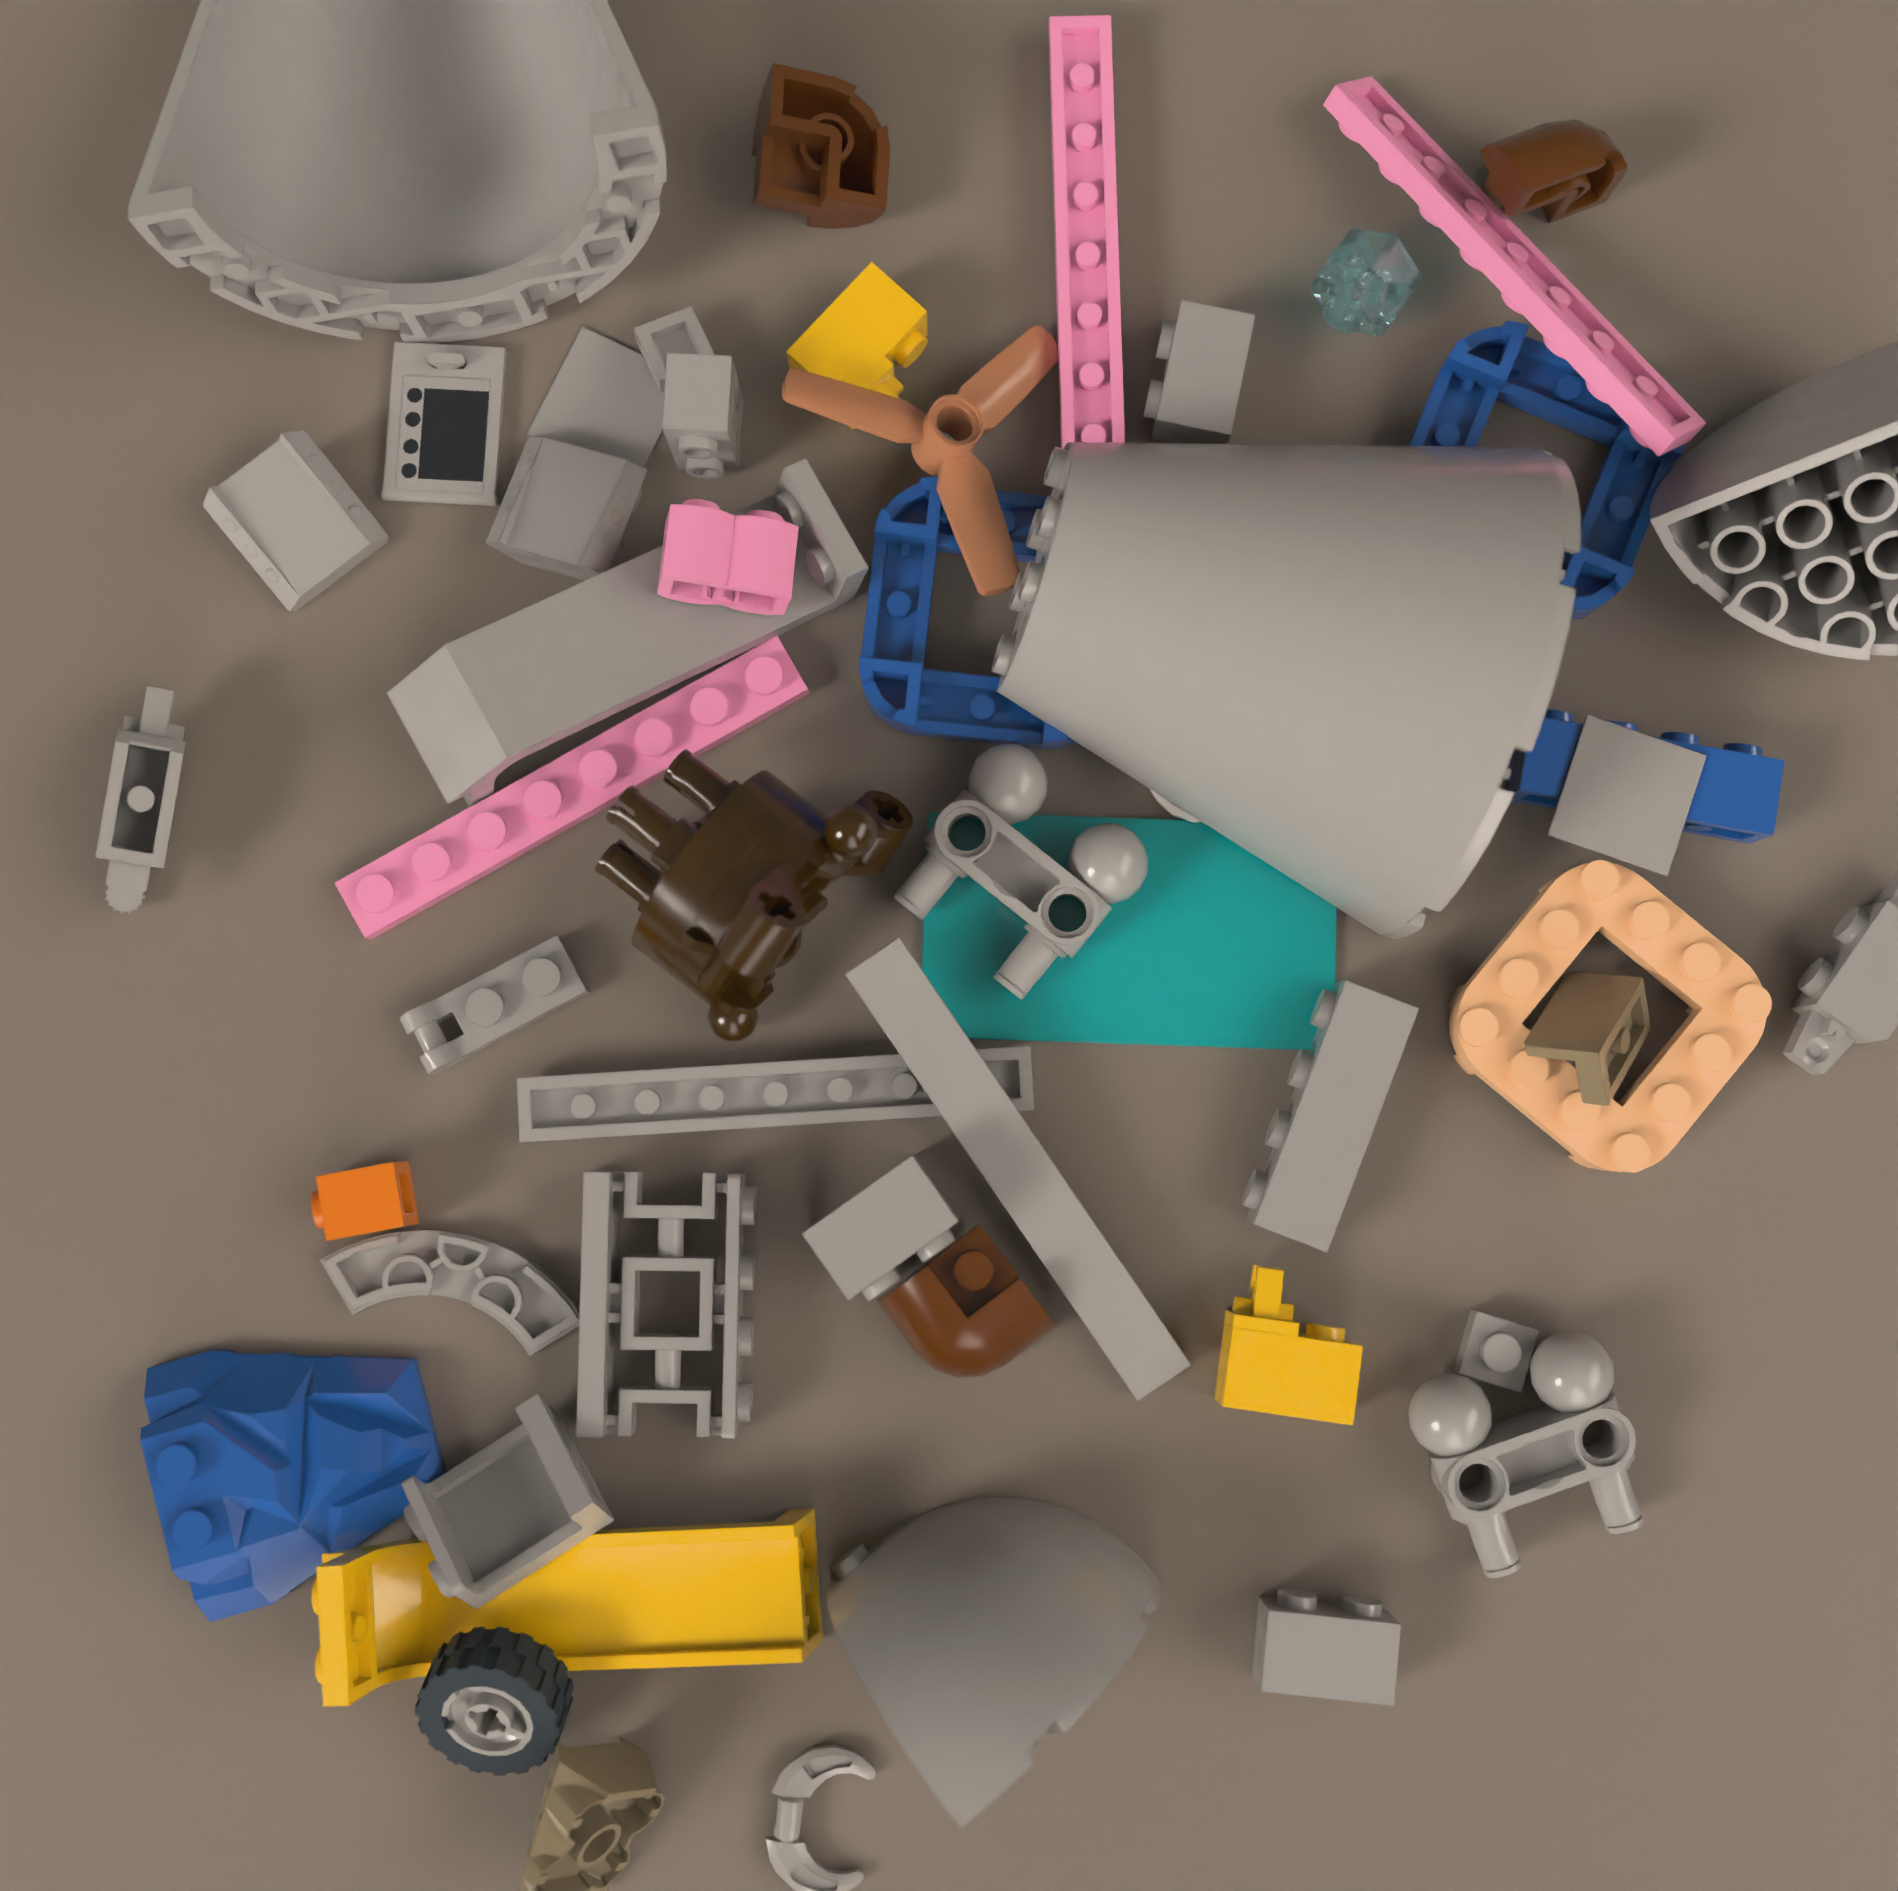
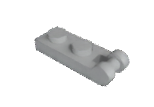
M556 935L441 997L406 1012L399 1019L407 1035L416 1036L425 1053L420 1057V1060L428 1075H433L589 994L590 991L562 937ZM455 1016L464 1034L447 1042L438 1024Z

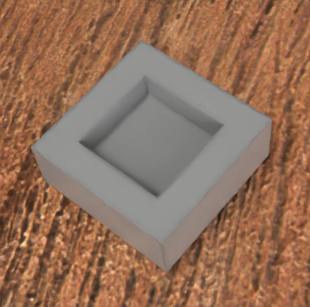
M692 306L634 328L636 342L660 392L665 390L667 353L715 355Z
M1470 1309L1453 1371L1521 1393L1539 1330Z

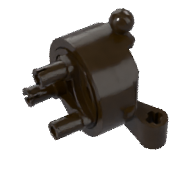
M685 749L669 765L664 774L663 782L704 811L706 815L695 822H689L685 818L676 821L642 795L635 786H629L618 799L634 811V816L623 807L613 804L607 813L606 820L611 824H615L653 853L651 861L659 866L660 870L628 847L626 842L619 839L616 844L613 843L602 855L595 867V872L606 877L640 903L638 911L641 912V915L632 935L633 947L710 1005L707 1017L711 1029L718 1037L726 1041H740L754 1032L759 1017L757 1008L774 991L771 981L776 975L775 968L785 966L800 949L802 926L811 922L827 907L828 901L821 894L822 891L842 875L875 876L880 874L911 828L913 818L908 808L890 794L875 790L865 792L852 805L838 807L827 816L767 770L756 773L742 785L736 780L729 783L692 755L689 750Z

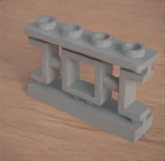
M583 1172L576 1437L603 1438L606 1434L632 1436L636 1432L637 1403L697 1404V1437H710L712 1435L735 1439L741 1430V1422H751L753 1413V1383L742 1382V1356H753L754 1317L743 1316L744 1290H754L756 1254L755 1251H745V1225H756L757 1187L746 1186V1173L706 1172L703 1173L702 1205L642 1204L643 1172ZM619 1191L624 1192L623 1218H658L657 1256L627 1255L622 1257V1281H616ZM719 1193H727L725 1283L717 1282L718 1256H684V1219L719 1218ZM640 1271H700L699 1334L639 1333ZM615 1323H621L620 1350H655L654 1385H624L619 1389L618 1412H613ZM716 1324H724L722 1413H714L715 1386H680L681 1350L712 1351L716 1347Z

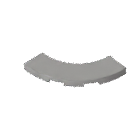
M424 1229L393 1232L348 1245L320 1260L352 1315L358 1314L383 1301L398 1297L415 1295L451 1297L468 1302L473 1307L484 1311L499 1321L516 1337L529 1356L537 1353L579 1326L580 1307L555 1278L519 1252L495 1241L472 1234Z

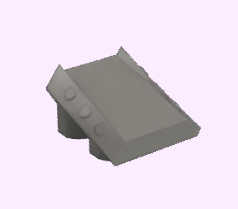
M305 430L281 433L278 441L218 486L209 487L203 503L205 510L290 613L297 612L380 549L389 540V536L379 525L378 521L364 506L341 477L338 470L321 452Z
M528 437L485 544L522 564L584 581L612 569L622 563L625 549L621 539L630 515L638 509L642 496L641 486L647 469L627 459L547 437Z

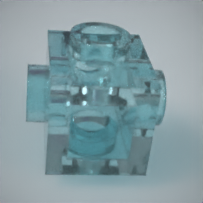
M1351 228L1339 246L1329 255L1325 265L1312 281L1309 288L1323 307V318L1335 330L1344 334L1358 332L1381 337L1420 284L1423 276L1397 235Z

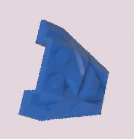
M213 1349L147 1368L144 1401L150 1424L142 1427L140 1433L145 1463L172 1571L178 1579L190 1582L194 1601L209 1622L274 1604L317 1573L316 1567L322 1564V1554L353 1549L404 1515L403 1508L409 1505L410 1502L401 1485L402 1482L414 1475L422 1482L430 1483L446 1473L417 1358L339 1354L324 1357L296 1355L295 1352L257 1354L235 1353V1350Z

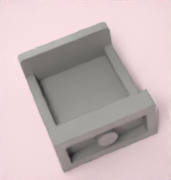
M536 1394L515 1408L523 1424L430 1483H424L414 1475L401 1483L410 1502L409 1505L403 1508L406 1521L420 1541H428L434 1554L435 1560L429 1563V1570L436 1585L447 1598L456 1596L476 1609L614 1521L560 1413L539 1394Z

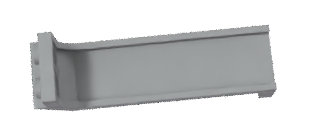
M805 458L783 468L774 495L732 513V515L738 516L746 515L754 510L772 511L781 515L784 521L799 527L792 597L784 615L754 614L731 609L723 605L686 603L658 595L662 545L443 645L389 690L386 694L447 804L464 797L468 806H473L494 794V781L496 777L523 757L852 601L869 567L807 459Z

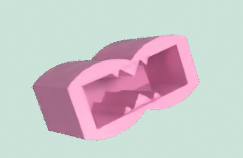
M689 499L682 504H671L665 523L657 594L686 603L723 605L738 611L762 615H784L792 597L799 527L784 521L781 515L767 510H754L746 515L735 516L722 511L717 504L703 499Z

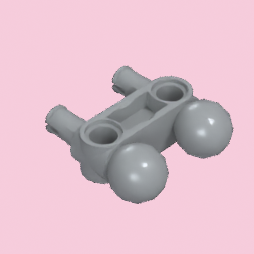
M1003 743L988 748L975 759L968 773L967 791L962 789L954 801L940 812L934 826L923 838L927 842V845L924 847L928 851L927 855L894 895V898L923 920L958 876L962 879H965L967 875L970 876L1027 922L1023 928L1028 933L993 976L999 983L1022 1000L1058 956L1064 959L1067 955L1071 958L1076 955L1113 909L1109 904L1127 900L1141 888L1147 876L1148 856L1143 842L1133 831L1120 824L1101 823L1088 827L1075 838L1068 851L1067 870L1064 869L1011 826L1012 824L1028 820L1041 808L1047 796L1048 776L1044 764L1034 752L1021 745ZM964 817H975L984 824L986 829L985 839L982 844L971 851H961L955 848L950 839L954 823ZM1065 895L1074 896L1084 904L1086 910V919L1083 925L1071 932L1056 929L1049 919V908L1057 898Z
M1575 1330L1556 1332L1538 1344L1530 1360L1531 1383L1540 1399L1547 1404L1545 1406L1491 1424V1406L1481 1387L1469 1378L1456 1374L1432 1376L1417 1387L1409 1403L1410 1429L1418 1443L1430 1451L1432 1481L1443 1495L1451 1519L1467 1525L1483 1573L1488 1578L1504 1577L1518 1571L1522 1567L1504 1515L1507 1510L1589 1481L1604 1529L1608 1533L1622 1534L1633 1531L1644 1524L1643 1516L1626 1471L1630 1468L1631 1463L1636 1457L1634 1453L1636 1446L1635 1429L1629 1419L1620 1412L1615 1395L1611 1391L1614 1384L1613 1361L1603 1344L1590 1334ZM1595 1420H1602V1436L1593 1445L1584 1447L1582 1441L1584 1430ZM1472 1464H1482L1483 1473L1478 1484L1470 1489H1459V1479L1464 1469Z

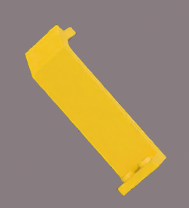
M815 1508L789 1509L775 1521L600 1529L478 1609L456 1596L447 1598L440 1591L429 1570V1563L435 1560L434 1554L428 1541L422 1542L418 1538L322 1554V1564L316 1567L317 1577L314 1580L311 1595L314 1612L319 1615L320 1646L315 1658V1674L318 1682L322 1684L323 1706H349L387 1683L426 1676L438 1649L444 1642L449 1643L453 1635L461 1631L463 1633L470 1632L472 1628L485 1626V1629L503 1627L509 1628L511 1632L518 1634L523 1632L530 1635L534 1641L541 1645L546 1644L554 1651L553 1655L558 1660L564 1662L568 1668L567 1671L802 1663L823 1641Z

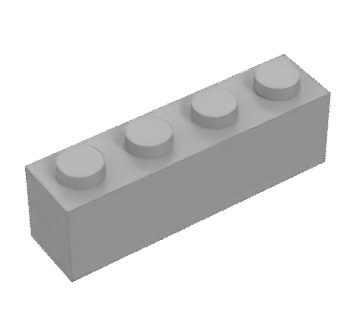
M1347 980L1335 982L1332 992L1326 989L1321 991L1310 1018V1025L1318 1027L1309 1051L1299 1050L1289 1072L1287 1084L1295 1087L1287 1111L1276 1110L1266 1133L1264 1144L1272 1147L1264 1172L1254 1169L1243 1194L1242 1205L1250 1208L1246 1216L1247 1221L1321 1251L1328 1252L1419 1008Z

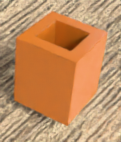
M409 1161L389 1162L316 1176L318 1190L312 1192L311 1210L318 1229H324L326 1241L419 1224Z

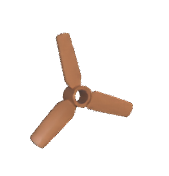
M1040 325L1032 326L960 387L957 395L950 394L938 398L927 414L900 398L804 370L789 369L782 385V398L785 402L896 443H911L912 455L918 466L925 472L938 476L936 490L977 591L983 596L1000 595L1014 588L1020 569L990 473L972 453V450L982 434L992 432L1058 362V346L1052 334ZM941 432L950 435L954 441L945 437Z

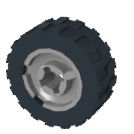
M485 1626L472 1628V1631L467 1633L461 1631L453 1635L449 1643L444 1642L440 1646L418 1693L417 1697L419 1698L415 1705V1715H419L418 1727L422 1734H426L430 1740L429 1744L436 1752L439 1750L447 1756V1760L456 1765L458 1763L464 1765L470 1771L480 1774L481 1772L493 1773V1776H506L507 1773L514 1772L518 1775L528 1772L531 1767L535 1765L539 1767L545 1763L549 1753H554L557 1741L559 1742L573 1701L571 1694L574 1686L572 1678L567 1676L568 1668L562 1660H558L553 1655L554 1651L546 1644H539L533 1640L532 1636L523 1632L518 1634L509 1631V1628L503 1627L485 1629Z

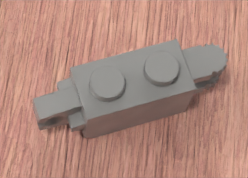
M148 685L141 718L125 715L122 730H117L95 855L96 858L109 860L105 883L108 889L104 891L107 897L104 899L108 900V906H112L114 908L113 911L119 910L121 914L124 911L130 914L131 910L137 911L138 905H143L142 899L146 897L144 891H147L151 867L165 868L186 741H183L185 726L169 724L174 690Z
M1898 872L1887 883V886L1873 904L1854 907L1840 920L1833 932V937L1837 939V942L1825 959L1819 958L1814 961L1803 973L1797 984V988L1802 992L1791 1009L1798 1013L1800 1017L1782 1054L1812 1075H1824L1852 1044L1888 1040L1898 1025Z

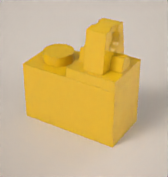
M871 262L786 351L789 369L804 370L899 398L898 395L904 390V386L895 378L894 369L899 364L903 368H907L925 349L928 343V338H926L928 335L927 310Z
M1254 1264L1248 1298L1234 1296L1232 1310L1226 1309L1214 1399L1222 1407L1353 1425L1363 1346L1352 1340L1345 1339L1346 1328L1307 1322L1306 1332L1298 1333L1299 1323L1293 1320L1294 1305L1281 1303L1284 1270L1277 1267Z

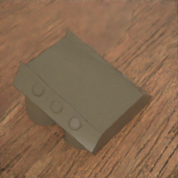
M620 1736L617 1737L616 1743L569 1748L557 1741L517 1891L608 1890L610 1883L622 1873L630 1860L631 1850L628 1846L633 1836L653 1822L664 1805L665 1797L656 1786L647 1752Z

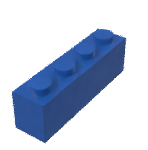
M1547 709L1532 751L1524 752L1514 749L1508 768L1512 769L1511 774L1505 784V790L1514 792L1511 799L1512 802L1556 809L1583 724L1575 723L1574 714ZM1608 721L1638 731V727L1634 724L1622 721ZM1664 732L1660 738L1654 737L1706 755L1682 832L1747 844L1774 835L1785 760L1762 756L1763 749L1751 744L1728 743L1723 745V749L1700 745L1699 736L1689 733Z

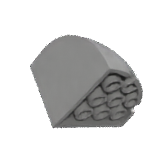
M1897 341L1811 376L1738 415L1701 441L1671 469L1657 488L1650 504V521L1664 548L1682 573L1694 585L1697 583L1705 592L1720 602L1722 610L1757 632L1790 646L1823 655L1870 661V655L1898 656Z
M987 1497L955 1502L925 1512L900 1525L868 1550L862 1543L851 1548L831 1567L836 1576L830 1580L827 1592V1605L841 1644L870 1698L931 1790L959 1827L963 1828L1034 1764L1030 1756L1038 1746L1037 1740L1046 1731L1051 1735L1066 1732L1117 1675L1147 1632L1149 1626L1141 1618L1143 1610L1149 1615L1158 1609L1161 1601L1162 1585L1155 1573L1133 1549L1097 1522L1070 1509L1048 1502L1017 1497Z

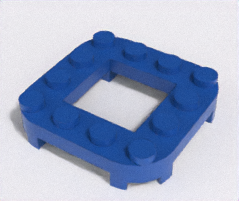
M1505 321L1501 327H1490L1476 331L1464 339L1461 338L1455 344L1435 377L1407 446L1477 447L1496 400L1608 446L1580 514V552L1575 554L1565 552L1563 556L1562 570H1565V575L1560 584L1576 589L1571 619H1582L1613 598L1632 578L1636 570L1632 565L1650 523V504L1662 480L1671 471L1674 462L1683 455L1686 443L1658 457L1652 449L1642 446L1632 437L1629 425L1609 404L1601 402L1589 392L1586 380L1566 359L1552 353L1544 343L1526 336L1530 325L1515 321Z
M938 476L921 478L919 484L905 489L895 496L885 509L881 508L875 523V540L861 656H859L861 684L873 714L898 731L918 736L998 745L1003 743L1017 744L1025 748L1045 750L1064 748L1077 743L1065 733L998 693L997 688L1000 677L924 669L937 552L960 555L962 553L936 490ZM995 490L1017 561L1035 562L1037 550L1026 547V542L1037 509H1043L1048 496Z

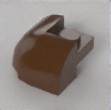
M773 63L763 87L754 129L752 155L756 156L753 205L806 215L807 226L827 229L854 228L872 223L883 215L887 205L890 160L887 126L881 127L872 108L854 92L857 86L834 76Z
M1577 119L1544 123L1490 143L1480 151L1489 171L1481 190L1504 214H1507L1508 218L1542 206L1548 223L1605 203L1624 177L1627 169L1623 155L1606 132Z
M980 1223L877 1299L913 1350L933 1369L957 1378L984 1376L1005 1366L1056 1327V1324Z

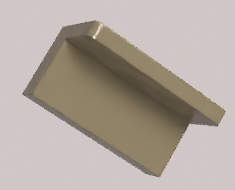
M1584 972L1567 973L1525 1039L1526 1054L1533 1057L1575 1061L1582 1103L1608 1106L1651 1031L1643 977Z

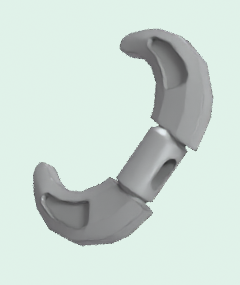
M835 1744L807 1749L791 1759L781 1769L771 1791V1794L779 1796L774 1836H766L769 1859L776 1873L796 1891H849L863 1881V1871L859 1868L846 1871L825 1868L815 1861L806 1847L805 1840L799 1839L804 1798H810L814 1790L826 1779L837 1774L848 1773L858 1775L867 1780L875 1778L874 1766L853 1749Z

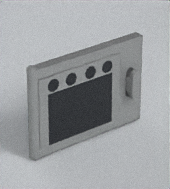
M394 342L383 489L381 490V498L383 500L484 506L498 505L499 497L497 493L507 350L505 347ZM465 362H467V365H466L465 368H463V369H460V368H459V367L463 366V365L465 364Z

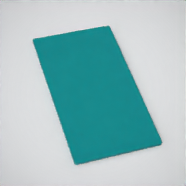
M933 811L928 814L927 833L934 826L940 812ZM1032 815L1028 820L1012 824L1011 826L1066 870L1068 851L1075 838L1088 827L1101 823L1120 824L1133 831L1143 842L1148 856L1147 876L1141 888L1129 899L1109 904L1113 909L1073 958L1067 955L1064 959L1058 956L1022 1000L999 983L993 976L1028 933L1023 928L1027 924L1026 921L968 875L965 879L958 876L924 918L922 971L969 1039L1310 1050L1318 1027L1310 1025L1314 1006L1321 991L1326 989L1332 992L1335 984L1337 907L1203 822L1193 823L1187 820ZM975 817L961 818L954 823L951 829L950 839L952 845L961 851L974 850L984 841L986 829L984 824ZM1065 895L1059 897L1049 908L1050 922L1060 931L1071 932L1077 930L1086 919L1085 906L1074 896Z

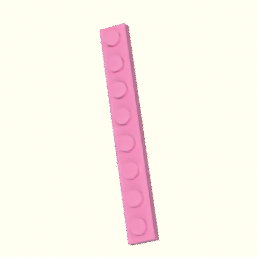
M1111 15L1049 16L1048 36L1061 448L1064 449L1068 442L1125 443Z
M1372 76L1334 86L1323 106L1339 121L1338 125L1342 133L1350 140L1360 143L1379 163L1378 167L1382 175L1390 182L1402 187L1419 205L1422 217L1433 226L1444 231L1460 248V254L1464 261L1474 269L1485 274L1501 291V297L1505 304L1513 311L1524 315L1543 335V341L1547 348L1558 357L1566 359L1586 380L1589 392L1601 402L1609 404L1629 425L1632 437L1639 444L1652 449L1659 457L1693 439L1706 422Z
M775 636L335 882V885L363 936L372 940L620 801L618 797L629 786L633 785L639 790L663 777L669 765L683 750L687 749L692 755L698 757L809 695L808 688L778 636Z

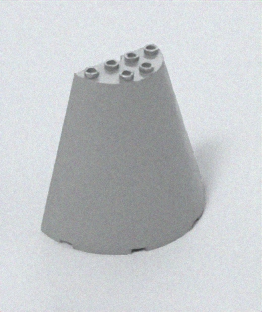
M201 0L128 204V220L142 237L173 266L182 268L192 265L209 276L210 291L245 309L281 323L317 333L355 340H363V328L400 330V337L403 342L443 343L478 339L511 332L548 319V305L565 299L576 293L581 303L613 281L632 262L645 245L660 214L659 198L663 183L667 179L665 139L658 110L607 0Z
M1068 442L1064 449L1055 446L1051 453L1043 481L1044 485L1053 487L1051 497L1048 496L1046 498L1043 509L1036 510L1026 542V547L1037 550L1035 562L1029 561L1025 573L1020 571L1017 576L1009 603V609L1018 612L1012 637L1002 634L991 671L1001 674L997 692L1042 721L1065 733L1075 742L1379 935L1392 939L1407 937L1423 928L1426 914L1422 913L1423 909L1427 908L1441 912L1462 887L1478 863L1514 795V792L1500 789L1502 781L1508 780L1512 769L1507 768L1513 751L1517 749L1530 752L1536 742L1559 671L1576 589L1560 584L1565 575V570H1562L1564 553L1575 554L1580 552V507L1574 477L1563 459L1551 456L1552 453L1535 447Z

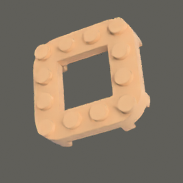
M1595 860L1554 876L1538 889L1540 894L1467 983L1459 986L1454 992L1448 1008L1451 1009L1449 1033L1456 1052L1453 1056L1461 1068L1468 1075L1476 1074L1569 1151L1568 1157L1587 1168L1602 1171L1638 1172L1661 1161L1673 1150L1752 1052L1764 1031L1766 1017L1772 1008V1000L1767 990L1762 987L1753 969L1741 957L1643 877L1627 867L1605 860ZM1597 931L1689 1005L1685 1010L1689 1016L1622 1099L1618 1103L1612 1099L1608 1106L1582 1103L1576 1068L1566 1060L1528 1056L1524 1041L1529 1035L1530 1030L1522 1024Z

